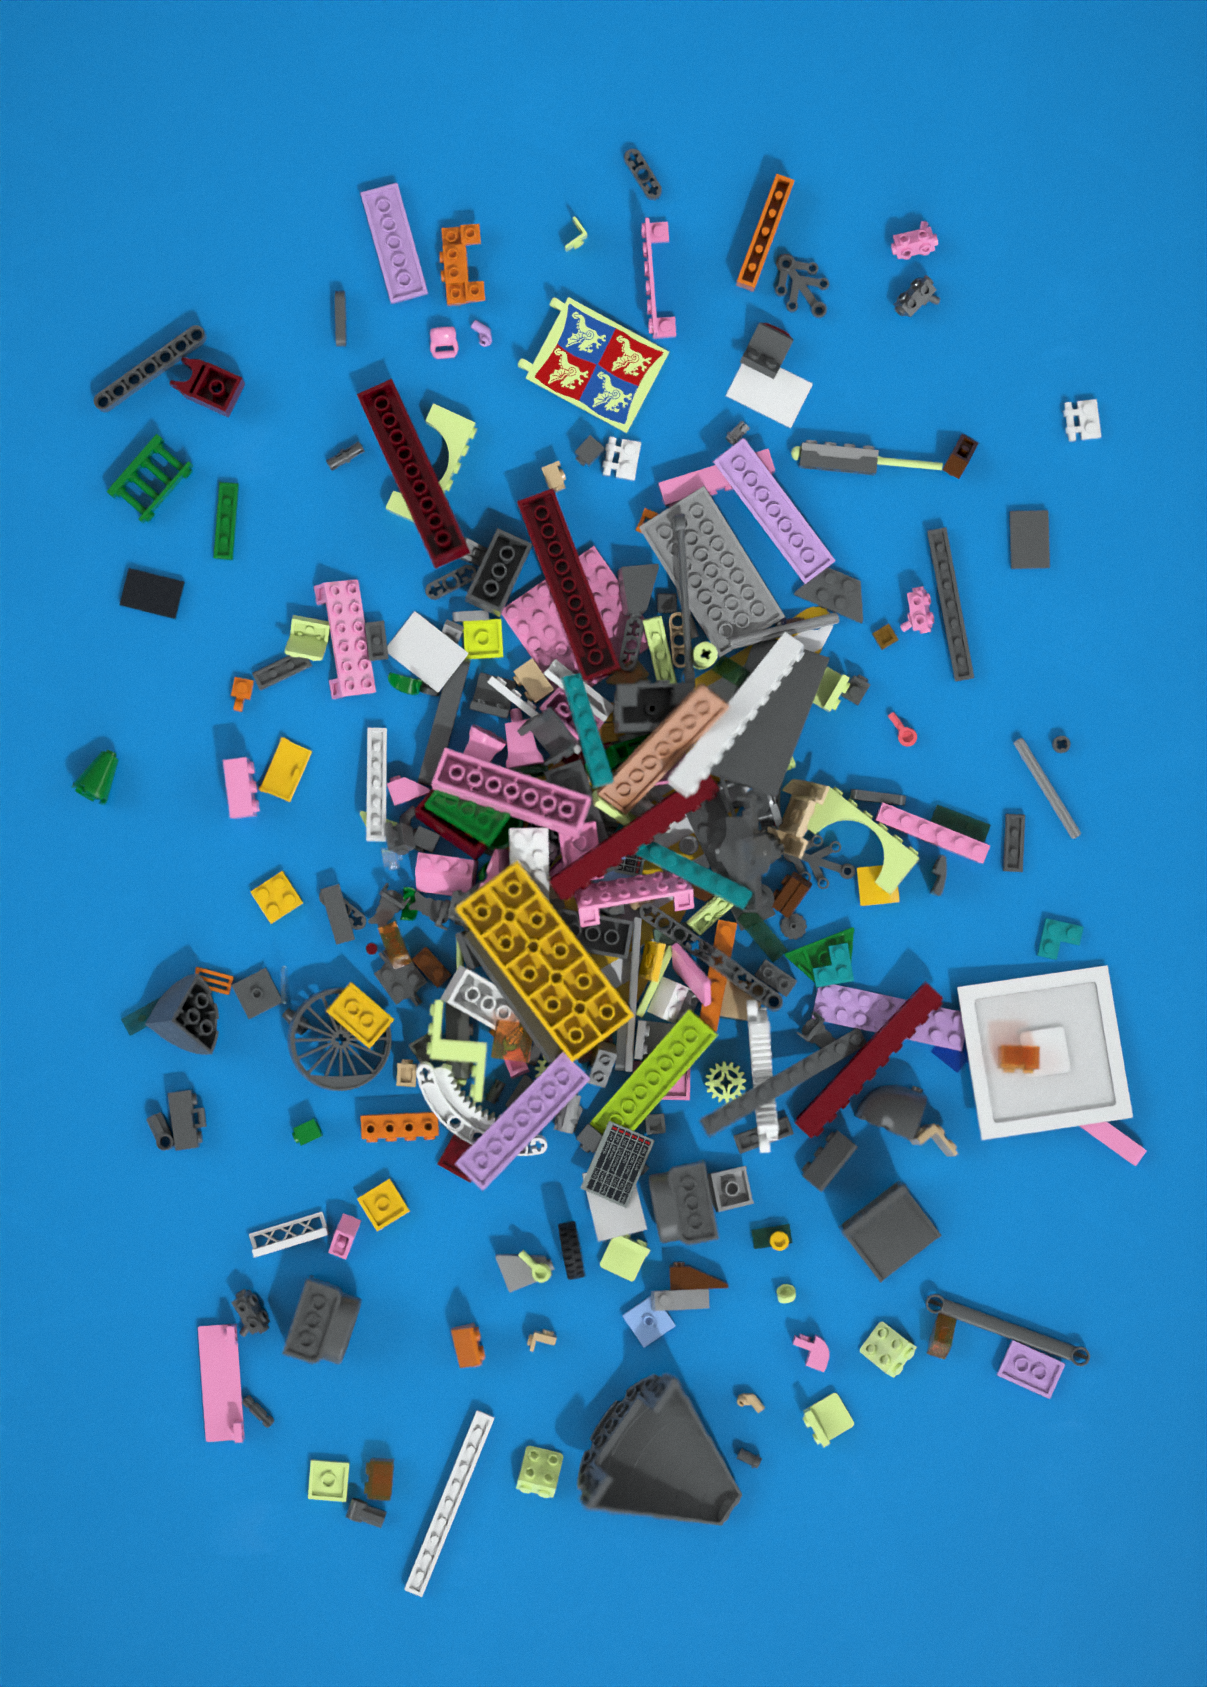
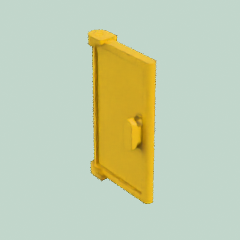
M281 737L277 750L258 790L291 802L312 751L290 742L285 737Z

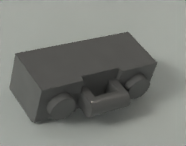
M193 1089L168 1093L175 1151L200 1147V1143H203L202 1131H198V1128L207 1127L204 1107L195 1108V1105L198 1104L197 1094L193 1093ZM196 1112L199 1124H195L194 1113Z

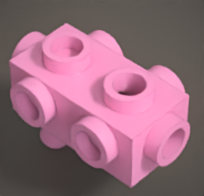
M923 221L920 224L919 230L893 235L894 243L891 244L893 255H897L898 259L902 258L904 260L918 254L928 255L931 251H935V246L938 245L937 235L933 234L931 227H928V223Z
M924 586L912 588L913 592L907 593L910 613H908L909 620L900 625L903 632L913 627V631L919 630L920 634L931 632L934 616L929 608L931 604L930 595L924 590Z

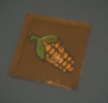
M497 1019L491 1058L529 1063L532 1039L520 1022Z

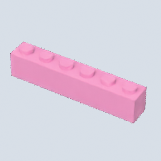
M769 449L755 452L770 474L775 473ZM716 465L658 483L665 507L673 506L705 486L710 496L718 494L717 491L721 489L725 491L733 489Z
M881 803L874 820L980 864L984 863L990 845L886 803Z

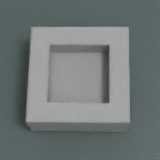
M447 619L442 633L458 644L464 627Z

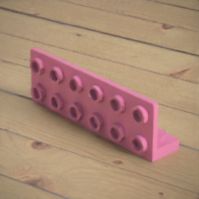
M649 217L645 218V223H642L641 231L642 239L646 238V242H643V257H647V261H644L645 277L649 276V280L646 281V296L650 295V300H647L648 315L651 314L652 319H649L648 322L649 334L653 333V339L676 337L675 317L656 318L651 243L669 242L668 222L649 223Z
M358 580L325 582L314 586L317 605L326 604L338 678L329 681L332 700L346 696L375 693L376 688L372 663L369 661L365 620Z
M668 871L618 878L610 881H599L583 890L579 888L575 891L576 895L574 896L578 906L580 927L600 924L598 908L673 896L675 911L694 908L691 883Z
M237 1323L199 1326L198 1337L206 1442L234 1440L235 1443L243 1442L245 1436Z

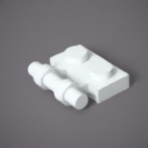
M1097 399L1077 401V409H1072V402L1064 403L1065 411H1063V415L1066 417L1067 423L1065 431L1068 434L1069 441H1076L1075 433L1081 434V440L1101 438ZM1073 416H1078L1079 426L1077 427L1074 425Z
M609 437L608 444L605 446L607 452L605 461L602 463L604 468L602 475L610 476L611 469L617 470L616 478L635 481L641 442L622 439L620 447L616 446L617 438ZM614 452L620 453L618 463H613Z

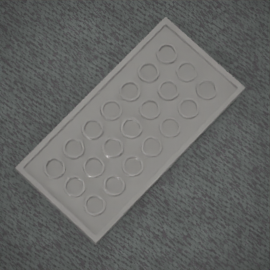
M705 486L639 526L680 593L677 533L672 529L671 522L675 514L685 515L686 532L684 534L689 609L711 644L716 647L719 657L733 650L729 646L730 638L765 630L785 617ZM673 520L672 524L675 529V520Z

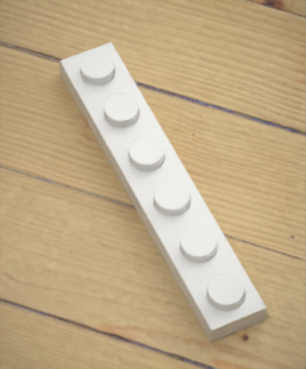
M493 676L489 679L488 683L531 718L538 714L535 711L537 707L529 700L526 703L521 700L520 697L522 695L514 688L511 691L506 688L505 685L507 683L499 676L496 679ZM577 740L579 743L573 749L579 755L582 748L580 747V741Z
M387 728L367 729L366 841H386L384 824L386 823Z

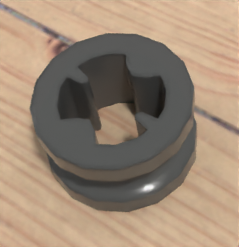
M1058 736L1053 740L1052 747L1055 752L1064 753L1070 748V740L1065 736ZM1064 740L1066 748L1058 749L1056 742Z

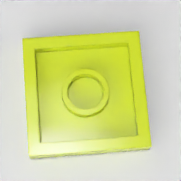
M501 619L463 621L464 650L469 653L465 659L503 658Z

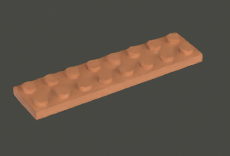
M700 683L612 774L614 782L601 786L597 790V794L626 815L730 708L729 703Z

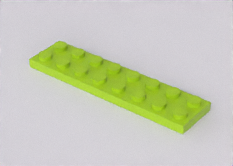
M689 1009L589 1124L602 1135L609 1121L634 1131L719 1034Z

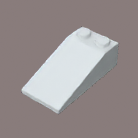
M460 965L440 998L504 1036L506 1035V1037L520 1022L494 984Z

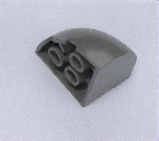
M191 974L177 981L164 993L145 1024L163 1039L183 1050L201 1055L212 1054L219 1034V1031H217L219 1013L217 1004L213 1002L210 994L212 991L207 983L198 974Z
M884 1085L872 1090L862 1099L854 1116L866 1120L875 1126L884 1127L892 1133L913 1141L924 1112L927 1095L922 1093L923 1089L912 1086L910 1089L902 1085Z

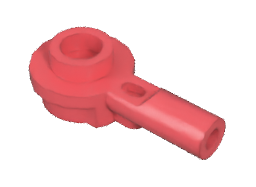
M894 712L889 714V719L899 731L898 740L900 744L906 747L914 745L917 740L916 732L912 728L905 727Z

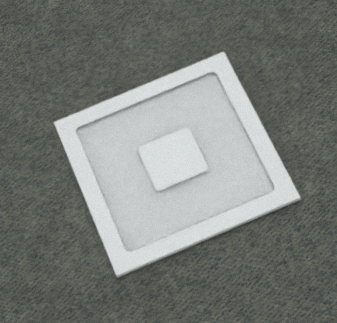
M1108 965L957 987L981 1140L1133 1118Z

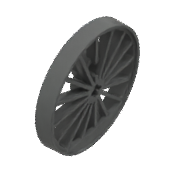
M345 987L324 989L307 998L296 1010L288 1030V1049L296 1069L310 1083L331 1091H347L371 1081L384 1067L391 1049L390 1025L384 1031V1037L378 1038V1040H385L383 1052L380 1054L350 1042L358 1041V1039L350 1038L353 1035L351 1033L348 1034L349 1031L342 1025L338 1026L335 1023V1019L328 1014L331 1028L310 1008L313 1002L321 998L325 1009H327L328 1004L325 996L335 993L339 995ZM308 1009L332 1034L302 1023L299 1019L304 1011ZM299 1024L330 1038L295 1039V1032ZM339 1034L341 1037H344V1041H341L340 1045L339 1042L335 1041ZM330 1041L299 1056L295 1048V1042ZM332 1045L306 1071L300 1059ZM349 1045L381 1057L375 1068L372 1069ZM334 1049L324 1076L311 1075L310 1073ZM339 1049V1076H328ZM342 1049L354 1076H343ZM347 1049L371 1071L369 1074L357 1075Z

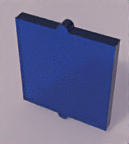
M965 1039L962 1051L935 1046L931 1051L957 1073L966 1062H969Z

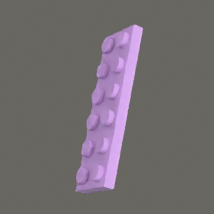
M394 183L362 192V201L391 304L427 295L428 291L398 184Z

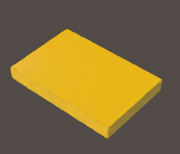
M352 982L344 988L326 1009L330 1016L368 1049L372 1047L395 1020Z

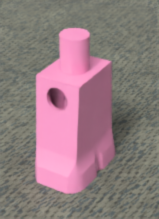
M520 708L511 709V722L505 723L508 747L506 769L515 772H529L543 767L544 760L536 747L533 733L530 731L521 737L517 732L528 719L523 720Z
M473 724L469 732V742L463 754L491 763L496 753L501 751L507 742L495 733Z

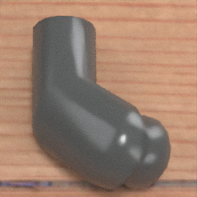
M413 805L401 814L399 824L403 823L411 827V818L415 816L416 809Z

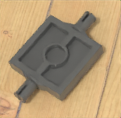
M385 950L382 951L383 954L380 952L378 955H380L385 964L374 975L393 1002L397 1005L402 1000L410 998L416 1007L423 1003L416 993L427 981L407 953L403 952L398 957L391 959Z

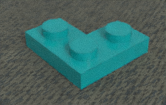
M1045 918L1037 956L1057 960L1060 942L1080 945L1084 927Z
M848 943L828 946L831 965L812 968L816 988L854 981Z

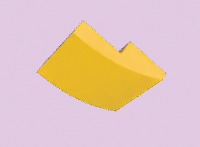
M883 865L857 868L860 906L900 902L898 887L889 895L875 883Z

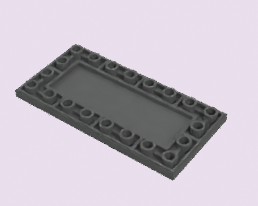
M777 639L752 645L732 698L777 643ZM803 649L804 655L801 660L794 662L791 666L793 669L787 677L783 676L778 689L771 691L768 695L770 698L764 706L760 705L755 718L752 721L748 720L745 724L746 729L741 735L737 734L733 739L735 742L729 750L725 749L722 753L721 761L710 768V774L777 798L830 658Z

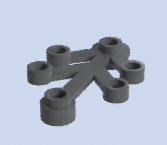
M789 254L779 256L776 266L780 271V278L775 290L776 295L779 297L786 295L787 287L785 285L788 274L793 280L790 299L786 305L789 312L797 310V298L800 290L812 307V315L815 318L824 317L827 312L826 305L823 302H818L806 285L815 286L824 291L829 287L828 279L799 276L796 270H804L810 275H815L818 271V265L814 262L809 264L797 262ZM788 261L789 266L784 267L782 262ZM815 266L816 270L814 272H811L809 270V267ZM825 281L827 286L821 287L820 282ZM778 288H784L785 292L780 294ZM794 303L796 308L790 309L789 304ZM816 308H821V309H822V313H821V314H817V313L815 312V309H816Z
M819 835L813 836L808 841L805 851L813 846H821L823 838ZM815 837L820 838V844L816 845L814 843ZM837 841L832 842L830 846L812 855L803 853L802 859L783 853L784 858L788 862L794 863L799 875L807 874L808 881H810L811 875L805 871L801 860L808 862L820 889H826L829 886V881L824 878L819 866L839 872L840 876L844 879H850L855 874V869L851 864L839 865L821 859L841 850V844ZM834 843L839 845V849L837 851H834L832 849V845ZM847 867L851 869L849 875L844 873V869ZM821 880H825L827 882V885L825 887L820 886L819 883Z

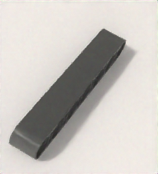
M198 325L190 327L103 389L94 398L95 406L102 412L112 410L179 362L182 357H186L203 345L207 339L203 328ZM196 331L202 332V336L198 340L192 338L193 333ZM179 343H186V348L183 351L177 350ZM165 353L171 355V358L168 362L161 361V358ZM148 365H155L154 372L146 373ZM133 376H139L137 384L130 383ZM117 387L124 388V392L120 396L115 395ZM108 398V404L101 407L99 405L100 400Z
M464 659L443 686L418 779L419 784L432 787V781L444 749L448 748L471 660Z

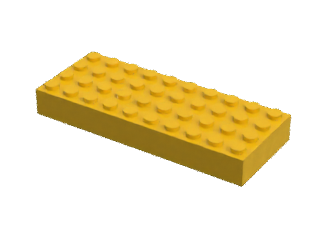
M518 860L455 906L457 912L571 1062L575 1061L634 1017L633 1011Z

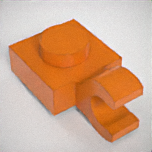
M234 678L231 693L232 697H236L234 711L242 712L244 700L251 699L254 685L253 680Z

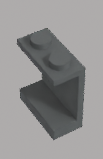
M551 707L528 719L517 730L521 737L531 731L549 753L550 757L543 763L544 766L551 763L557 764L563 756L569 757L575 751L573 748L579 743Z

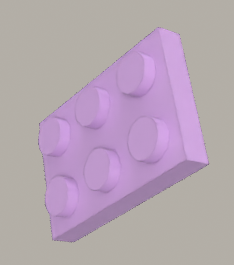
M1011 1340L996 1375L1050 1399L1065 1363L1015 1340Z

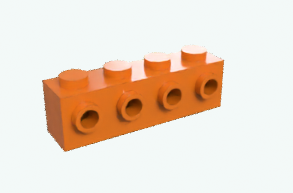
M434 1112L361 1115V1137L366 1139V1142H378V1138H385L386 1142L397 1141V1138L405 1137V1141L416 1140V1137L424 1136V1140H433L435 1136L440 1135L439 1119Z

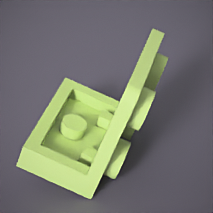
M293 615L285 654L292 657L308 658L313 661L322 660L329 642V622Z
M827 667L813 703L827 712H830L832 709L836 710L841 702L838 699L842 692L845 694L850 686V683H848L850 678Z
M630 1234L612 1238L602 1257L600 1266L622 1278L634 1281L645 1257H647L650 1251V1247L647 1246L648 1243L640 1239L635 1241L630 1238Z
M879 1322L861 1346L860 1353L886 1374L894 1378L901 1373L906 1361L913 1357L917 1347L886 1323Z
M832 1393L803 1410L805 1417L802 1419L808 1428H813L815 1432L812 1434L817 1444L821 1443L823 1447L830 1444L829 1440L854 1426V1421L837 1393Z
M527 1446L516 1489H520L524 1493H536L543 1498H553L561 1470L563 1454L534 1446Z

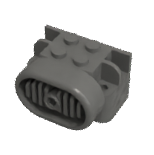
M649 680L635 682V684L617 685L614 695L615 704H613L614 733H653L694 690V683H669V680H658V682L650 684Z
M703 1159L698 1162L671 1167L668 1172L652 1174L648 1177L661 1243L681 1240L684 1244L690 1245L719 1239Z
M310 1275L306 1280L283 1354L309 1363H317L323 1359L335 1364H341L361 1307V1298L344 1293L337 1285L315 1279L313 1275Z

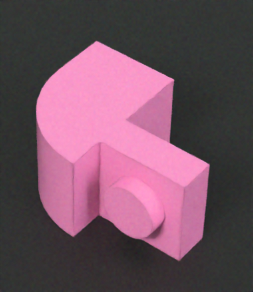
M800 1334V1336L794 1335L793 1345L810 1350L805 1362L806 1366L825 1372L829 1360V1349L825 1341L816 1334L813 1341H810L811 1337Z

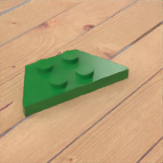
M854 927L792 950L784 955L815 983L812 968L831 965L828 946L848 943L851 960Z

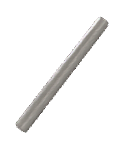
M834 612L732 637L729 639V646L731 649H736L780 638L785 632L792 635L839 623V616Z
M1019 738L1014 742L1015 747L1072 839L1077 838L1081 835L1080 830L1023 738Z

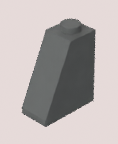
M659 564L621 567L617 571L624 616L639 618L647 610Z

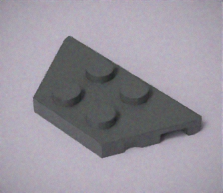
M827 567L794 593V596L836 612L861 624L863 622L861 581Z

